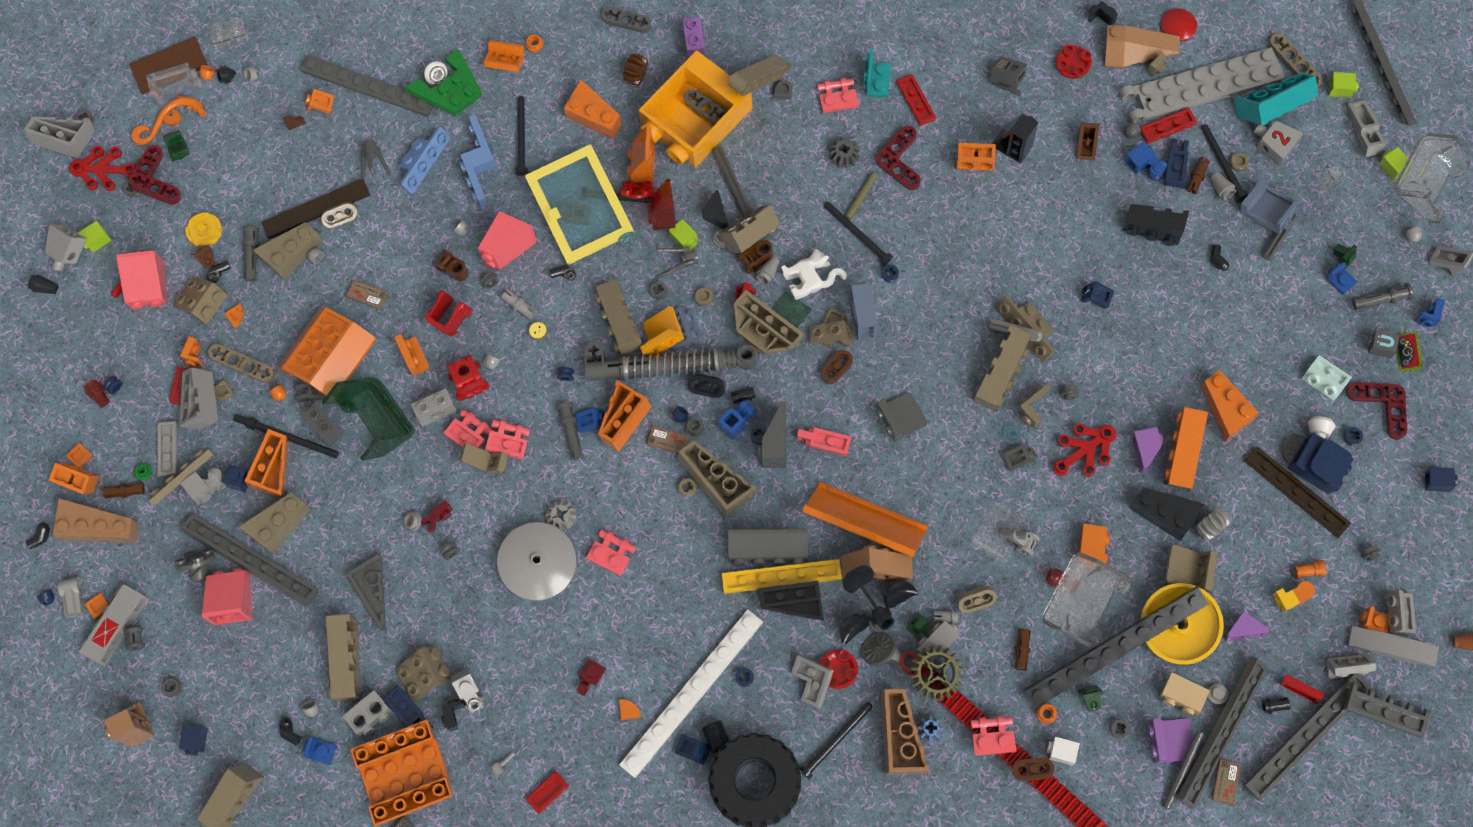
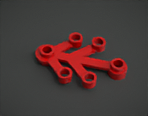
M94 146L89 156L83 160L77 159L71 162L69 172L73 176H81L85 181L86 187L91 191L98 188L97 181L94 178H90L87 172H93L102 181L103 187L107 191H113L116 184L113 180L108 179L104 173L125 174L127 178H130L136 165L128 163L125 166H108L113 160L122 156V151L117 146L112 147L109 150L110 154L98 163L89 165L95 159L101 158L105 154L101 146Z
M1078 423L1073 428L1074 435L1078 437L1088 435L1095 438L1091 441L1071 439L1065 434L1061 435L1058 439L1060 447L1065 448L1069 446L1080 449L1067 459L1058 460L1054 463L1053 472L1057 476L1066 475L1069 467L1086 455L1083 474L1086 477H1092L1095 473V467L1093 466L1095 447L1101 444V455L1098 458V463L1101 466H1107L1111 460L1109 445L1116 438V430L1110 425H1102L1099 429L1087 428L1083 424ZM1076 428H1081L1083 432H1077ZM1108 431L1110 436H1105L1103 432ZM1061 439H1066L1068 443L1063 444ZM1101 457H1106L1108 461L1102 462ZM1058 465H1064L1065 469L1060 470ZM1090 468L1092 473H1087L1086 469Z

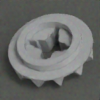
M563 500L554 501L547 508L545 514L546 522L561 531L567 530L576 521V510L570 502ZM557 509L561 510L562 513L566 512L563 515L564 522L559 517L556 518L558 515Z

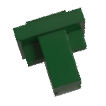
M1337 244L1333 249V254L1339 258L1341 263L1345 262L1347 264L1346 268L1356 258L1357 246L1353 245L1347 248Z
M918 613L906 629L921 640L934 625Z
M1090 686L1078 690L1089 711L1101 708L1100 695H1103V691L1098 686Z

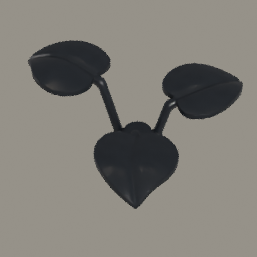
M862 565L849 571L843 579L844 589L849 593H854L861 588L874 609L872 610V617L866 614L861 616L853 614L841 623L839 633L842 644L845 646L858 633L865 630L869 625L868 621H871L874 625L878 624L882 630L889 629L894 624V619L891 616L892 612L889 608L896 607L910 597L918 595L915 587L905 580L896 581L886 589L887 595L883 597L885 607L877 606L863 586L872 580L874 576L873 569L868 565Z

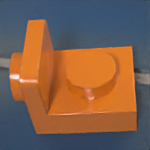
M313 89L311 95L307 94L305 104L308 105L306 111L310 112L312 108L329 114L334 95Z
M188 336L180 355L185 362L184 364L193 368L203 366L200 359L195 357L199 355L201 350L200 343L196 338Z
M1369 606L1366 610L1362 611L1360 616V622H1363L1361 628L1384 633L1388 632V614L1374 610L1375 607Z

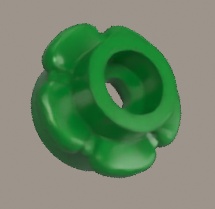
M140 463L139 466L134 468L135 478L139 481L149 479L152 475V467L147 463Z

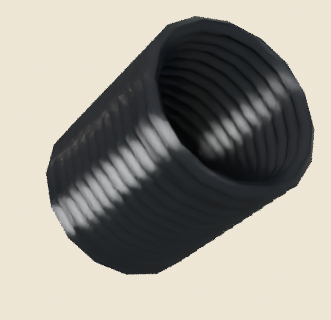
M721 720L709 723L702 728L711 753L718 752V749L724 747V744L729 741L728 734Z

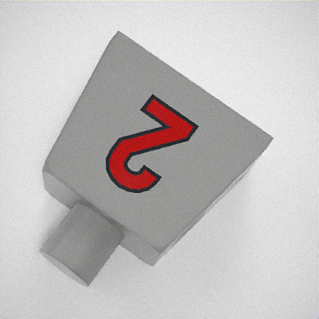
M1275 121L1269 129L1264 125H1258L1254 131L1255 134L1262 138L1257 147L1279 166L1298 144L1303 135L1302 132L1278 121Z

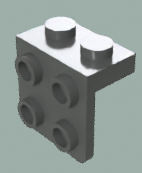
M909 392L886 403L885 399L877 402L875 412L878 418L883 420L887 434L892 436L894 441L927 425V419L915 398Z

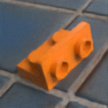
M402 334L394 337L413 376L430 369L415 336L410 339H404Z

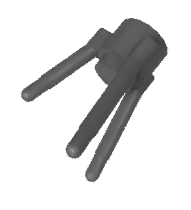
M374 141L363 142L361 144V177H365L366 159L369 170L372 171V159L376 158V155H378L385 171L390 176L391 172L381 154L380 148L376 147Z
M688 247L657 248L656 252H682V255L679 256L681 264L655 276V278L659 279L682 268L698 264L695 250L689 251Z

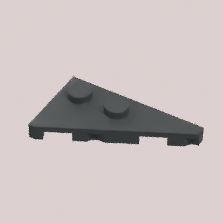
M378 553L346 574L377 626L383 631L386 629L382 557Z

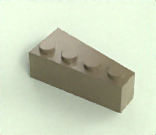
M692 441L678 451V461L725 518L756 495V486L749 484L744 480V477L728 468V465L717 460L713 454L697 442Z
M350 614L326 616L329 659L328 675L330 677V685L328 686L329 697L335 702L359 700V622Z

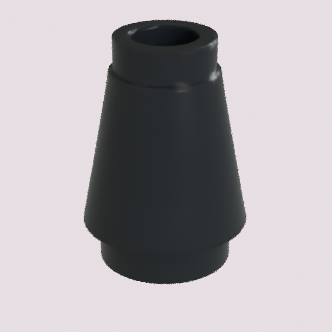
M32 275L28 288L32 292L56 294L59 284L41 275Z

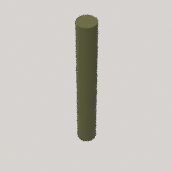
M871 172L846 213L845 217L851 220L876 180L878 175L875 172Z

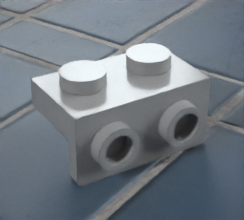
M1402 590L1387 593L1390 633L1416 634L1413 594L1403 593Z

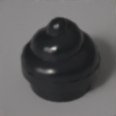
M221 66L216 71L220 83L225 82V84H228L236 75V71L226 66Z

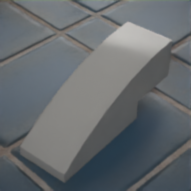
M1367 101L1348 103L1349 115L1365 157L1383 154L1386 142L1379 132L1380 124Z

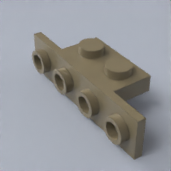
M1005 294L995 308L1008 323L1042 332L1041 341L1035 342L1030 340L1028 346L1044 363L1055 351L1045 340L1054 330L1031 303L1018 308Z

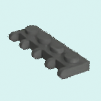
M1351 683L1344 705L1345 710L1414 736L1424 737L1430 710L1424 709L1422 715L1412 712V703L1408 702L1404 709L1393 705L1394 697L1388 695L1385 702L1374 697V689L1369 688L1367 694L1356 691L1358 683Z

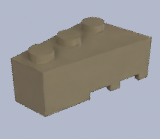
M762 205L720 231L719 234L729 252L742 253L754 243L760 241L765 235L776 231V227L781 223L771 205Z
M303 223L253 249V251L261 261L284 280L308 257L309 250L317 248L323 241L315 230L308 224Z
M289 493L239 526V528L274 554L311 509L294 494Z
M247 763L227 768L197 820L206 827H231L234 817L264 779V776Z

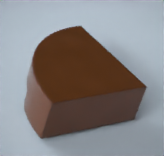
M291 115L283 117L289 130L306 124L301 116L298 118Z

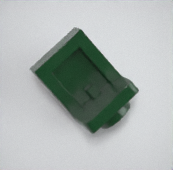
M179 130L163 136L173 162L190 155L187 143Z

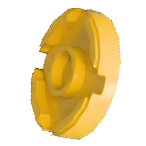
M206 212L191 217L185 228L186 237L191 244L197 247L211 246L218 241L222 233V224L215 215Z

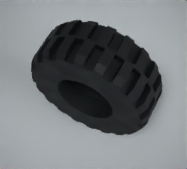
M750 733V735L743 736L742 734L736 736V739L729 740L721 750H718L714 761L711 763L710 775L708 777L711 797L721 814L738 826L767 827L772 824L775 825L791 813L792 808L798 801L801 791L799 764L793 752L782 741L772 738L771 735ZM749 762L764 763L773 772L775 779L774 787L770 794L763 799H747L739 793L736 787L738 771Z

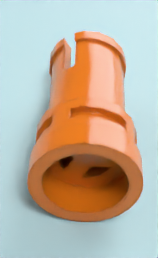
M1323 560L1294 566L1297 579L1313 575L1324 576L1327 573Z

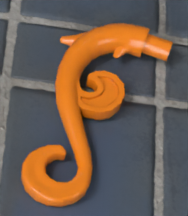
M176 94V99L167 103L158 114L148 137L141 139L140 134L143 131L150 132L149 127L140 125L133 129L131 133L133 142L141 146L149 144L156 136L163 121L168 126L179 124L182 116L177 110H174L177 107L188 106L186 109H193L201 117H204L206 111L203 108V104L196 98Z

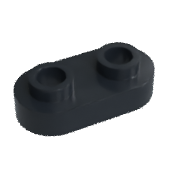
M694 374L687 382L688 389L692 393L712 398L721 397L726 390L725 382L722 379L703 374ZM696 380H699L701 382L700 386L696 385ZM713 385H719L720 389L716 390Z

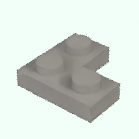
M797 655L791 674L807 681L801 701L816 708H821L834 670L803 655Z

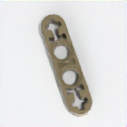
M1274 34L1270 38L1269 47H1272L1274 53L1294 75L1302 73L1296 69L1297 66L1305 67L1306 71L1303 73L1315 75L1318 89L1322 84L1320 74L1284 35ZM1275 40H1280L1281 44H1274ZM1292 53L1294 58L1287 59L1284 54Z
M214 344L208 350V355L214 362L266 384L272 382L275 378V372L270 366L223 345ZM219 349H220V352H221L223 355H225V358H223V357L220 356V355H216V357H215L214 352H215V351L218 352ZM237 356L238 362L234 365L229 364V360ZM253 363L255 365L254 369L251 372L245 371L246 366ZM260 369V371L264 373L268 371V373L270 374L269 377H264L261 373L258 372V370Z

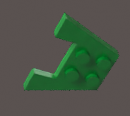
M459 49L445 58V62L455 70L454 73L432 89L421 79L417 78L405 87V92L454 116L473 104L482 96V92Z

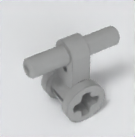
M1020 529L1000 531L1001 537L1009 538L1018 545L1016 548L1017 552L1028 557L1033 556L1035 544L1039 543L1040 540L1039 536L1028 531L1023 532Z

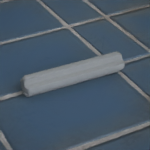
M997 319L990 321L989 327L992 330L1007 334L1009 326L1012 325L1032 334L1030 338L1032 341L1038 342L1042 339L1041 331Z

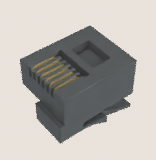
M1001 56L992 67L989 82L1020 96L1021 91L1017 87L1026 77L1027 64Z

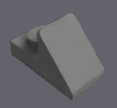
M1438 246L1429 261L1433 266L1449 268L1452 276L1455 277L1466 269L1473 257V252Z

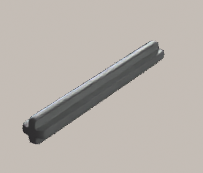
M723 147L714 148V155L744 217L752 212Z

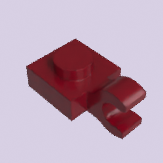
M444 500L430 512L431 515L422 519L421 524L424 526L427 523H431L427 531L429 533L434 532L437 522L445 521L451 516L452 507Z
M588 659L579 674V678L583 679V681L577 687V693L585 696L591 684L597 687L606 668Z

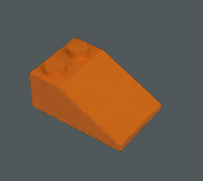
M647 125L633 140L632 149H628V160H631V166H627V176L634 183H641L642 181H651L653 183L655 146L651 125Z

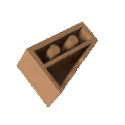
M864 546L862 550L841 555L842 579H844L849 571L862 565H868L873 569V578H876V581L896 582L913 579L912 558L899 551L890 552L888 548L875 549V546Z
M140 702L104 720L106 725L104 730L107 736L131 747L154 736Z

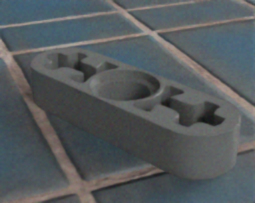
M606 7L602 10V20L606 24L640 33H646L651 29V20L648 16L613 7ZM610 13H612L613 16H610V18H607V15H609ZM625 17L631 18V21L627 24L622 22V19ZM643 21H645L646 25L640 27V24H642Z
M695 89L688 90L684 95L685 104L713 125L718 122L717 116L721 118L727 113ZM696 96V101L694 99L690 101L689 97L693 98ZM704 105L712 107L709 112L701 110Z

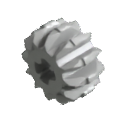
M1218 508L1196 525V530L1205 540H1210L1226 528L1231 520L1221 508Z

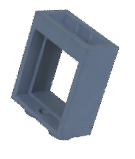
M865 282L855 283L851 285V304L857 339L859 341L877 338V319L871 285Z

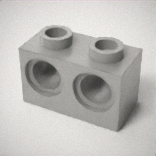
M373 690L342 717L356 735L362 737L363 735L368 736L374 730L373 727L377 723L385 722L390 717L389 713L392 710L379 693ZM380 704V711L373 713V707ZM364 717V724L358 727V719Z

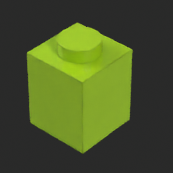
M1333 72L1329 80V96L1352 98L1354 92H1357L1359 87V81H1356V73Z
M1399 147L1393 151L1391 149L1386 151L1381 156L1382 160L1379 163L1393 181L1406 173L1413 164Z
M683 219L669 229L670 238L680 248L688 247L689 250H692L697 245V233Z
M98 221L78 232L87 238L84 248L86 250L89 248L93 253L112 241Z

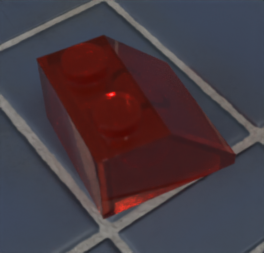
M669 178L652 195L651 205H647L649 224H653V230L676 228L672 187Z

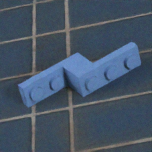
M472 115L469 117L471 124L468 127L472 135L476 134L477 139H474L477 148L461 154L463 161L459 163L463 173H468L466 180L469 188H474L475 192H472L475 203L479 202L481 207H484L488 203L476 174L496 167V164L477 117Z

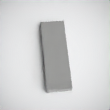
M158 422L157 477L178 476V422Z

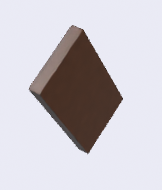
M192 37L129 65L143 95L200 71L201 65L208 64L197 38Z

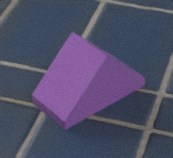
M1244 611L1226 634L1225 641L1266 636L1269 633V628Z

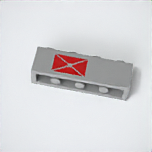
M123 584L115 592L111 604L107 605L104 609L101 619L94 624L89 637L81 644L79 653L105 667L125 636L124 630L131 627L148 601V598Z

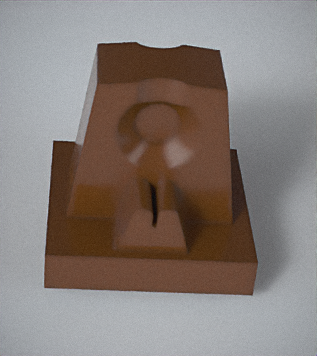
M204 246L193 254V257L198 259L205 268L216 263L210 246Z

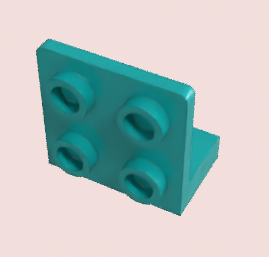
M870 48V54H866L863 90H867V96L888 98L891 63L873 62L874 48Z

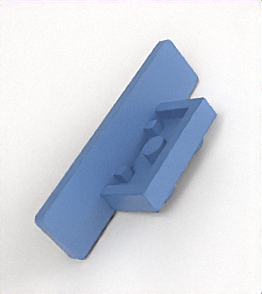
M437 127L429 140L417 138L398 166L401 170L407 172L400 185L410 194H414L451 138L442 127Z

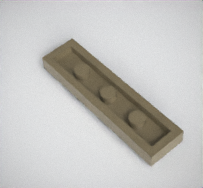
M204 449L200 450L194 456L196 460L193 463H185L179 469L181 473L178 476H170L165 481L166 486L163 489L157 488L150 494L151 499L149 502L155 506L214 454L209 449L206 451Z

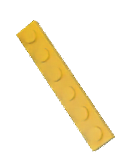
M835 559L722 573L724 594L812 581H818L819 583L842 580L840 560Z

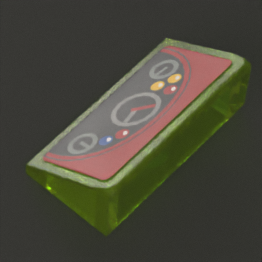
M1418 332L1400 334L1396 352L1399 372H1419L1423 364Z

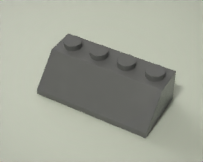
M728 529L729 562H733L734 565H744L745 562H753V565H764V562H772L773 565H783L784 562H792L793 565L808 562V529Z

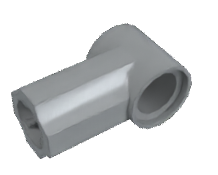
M80 577L58 581L57 588L63 600L66 618H73L84 614L81 598L83 590H81L80 585L82 580Z

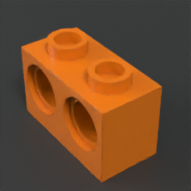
M958 143L956 169L993 171L996 144Z
M55 463L48 481L81 494H93L100 476L68 463Z

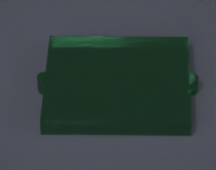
M786 291L778 301L774 302L775 305L772 307V310L796 328L805 322L804 319L812 310L798 299L795 300Z

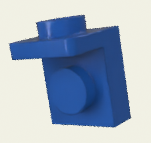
M1345 262L1339 266L1335 264L1328 271L1330 275L1326 279L1342 295L1358 282L1344 269L1347 265Z
M1437 298L1433 304L1430 303L1427 312H1421L1417 316L1416 321L1421 322V325L1425 327H1435L1441 319L1445 300Z
M594 407L575 414L578 432L585 433L600 428L605 412Z
M309 737V740L303 746V756L330 765L337 745Z

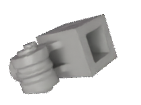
M213 468L208 472V479L204 480L195 471L180 483L198 505L209 501L211 495L216 490L220 491L226 487L221 482L224 473L217 468Z
M468 667L452 675V685L460 700H465V708L471 711L472 714L475 711H479V709H483L485 704L484 698L477 694L479 691L478 684L470 668Z

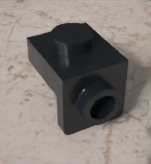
M1101 1L1098 5H1093L1090 8L1088 21L1091 22L1098 16L1108 25H1114L1118 14L1114 8Z
M449 700L447 705L442 706L444 716H441L444 728H447L450 732L459 730L454 710L465 707V703L462 700Z

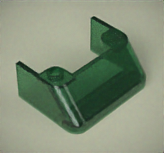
M370 377L336 382L322 401L323 405L338 403L346 413H357L375 438L360 457L362 461L384 457L409 440L415 433V429L383 383L377 378Z

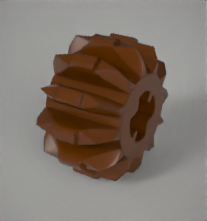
M631 54L627 58L623 69L624 81L634 85L642 83L648 70V60L646 57L640 54Z

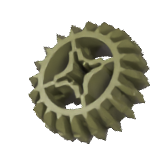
M931 645L930 652L926 647L922 648L924 655L917 652L916 656L919 660H911L912 663L916 664V667H909L910 671H915V674L909 675V678H916V681L911 685L917 686L919 684L920 687L916 692L920 693L924 690V698H927L929 693H931V700H935L936 694L939 700H943V693L947 698H950L949 690L956 693L957 689L954 685L959 687L962 685L961 682L957 681V678H964V675L958 674V671H963L964 667H957V664L962 661L961 659L954 661L953 658L957 655L955 652L950 656L948 655L950 648H946L942 652V645H938L937 651L934 645ZM930 656H940L945 660L939 665H935L927 658ZM922 664L925 665L928 671L924 681L921 678ZM949 664L952 669L951 681L945 675V670ZM941 668L940 677H933L932 673L934 672L932 670ZM937 680L946 687L934 690L929 688L928 685Z

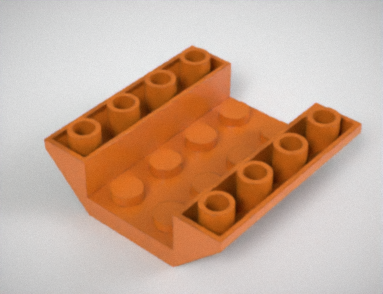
M321 307L277 366V369L290 377H297L313 386L320 394L334 400L377 339L355 322L327 307Z
M428 720L350 749L355 766L361 772L371 804L368 808L374 827L453 797L451 781L440 747Z

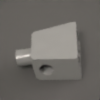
M50 224L45 252L54 259L52 268L63 271L65 263L75 264L87 238L66 225Z

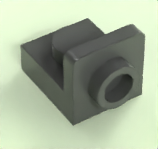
M1025 444L1003 453L1011 472L1029 464H1037L1035 450Z

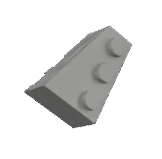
M32 117L24 128V132L30 143L78 159L90 141L95 129L89 118H84L83 120H73V118L58 120L55 117Z
M191 367L182 372L179 426L202 430L218 421L213 374L211 371Z

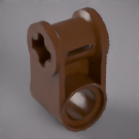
M761 240L740 253L737 259L746 267V272L750 274L773 257L772 245L767 240ZM762 249L769 250L767 253L760 252Z
M445 249L442 250V255L438 260L432 263L437 270L447 274L456 281H464L468 277L469 272L464 262Z

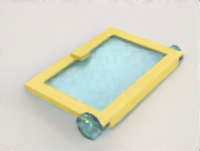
M586 143L580 144L577 147V151L525 175L568 265L616 242H619L620 246H627L636 241L637 236L591 144L588 146Z

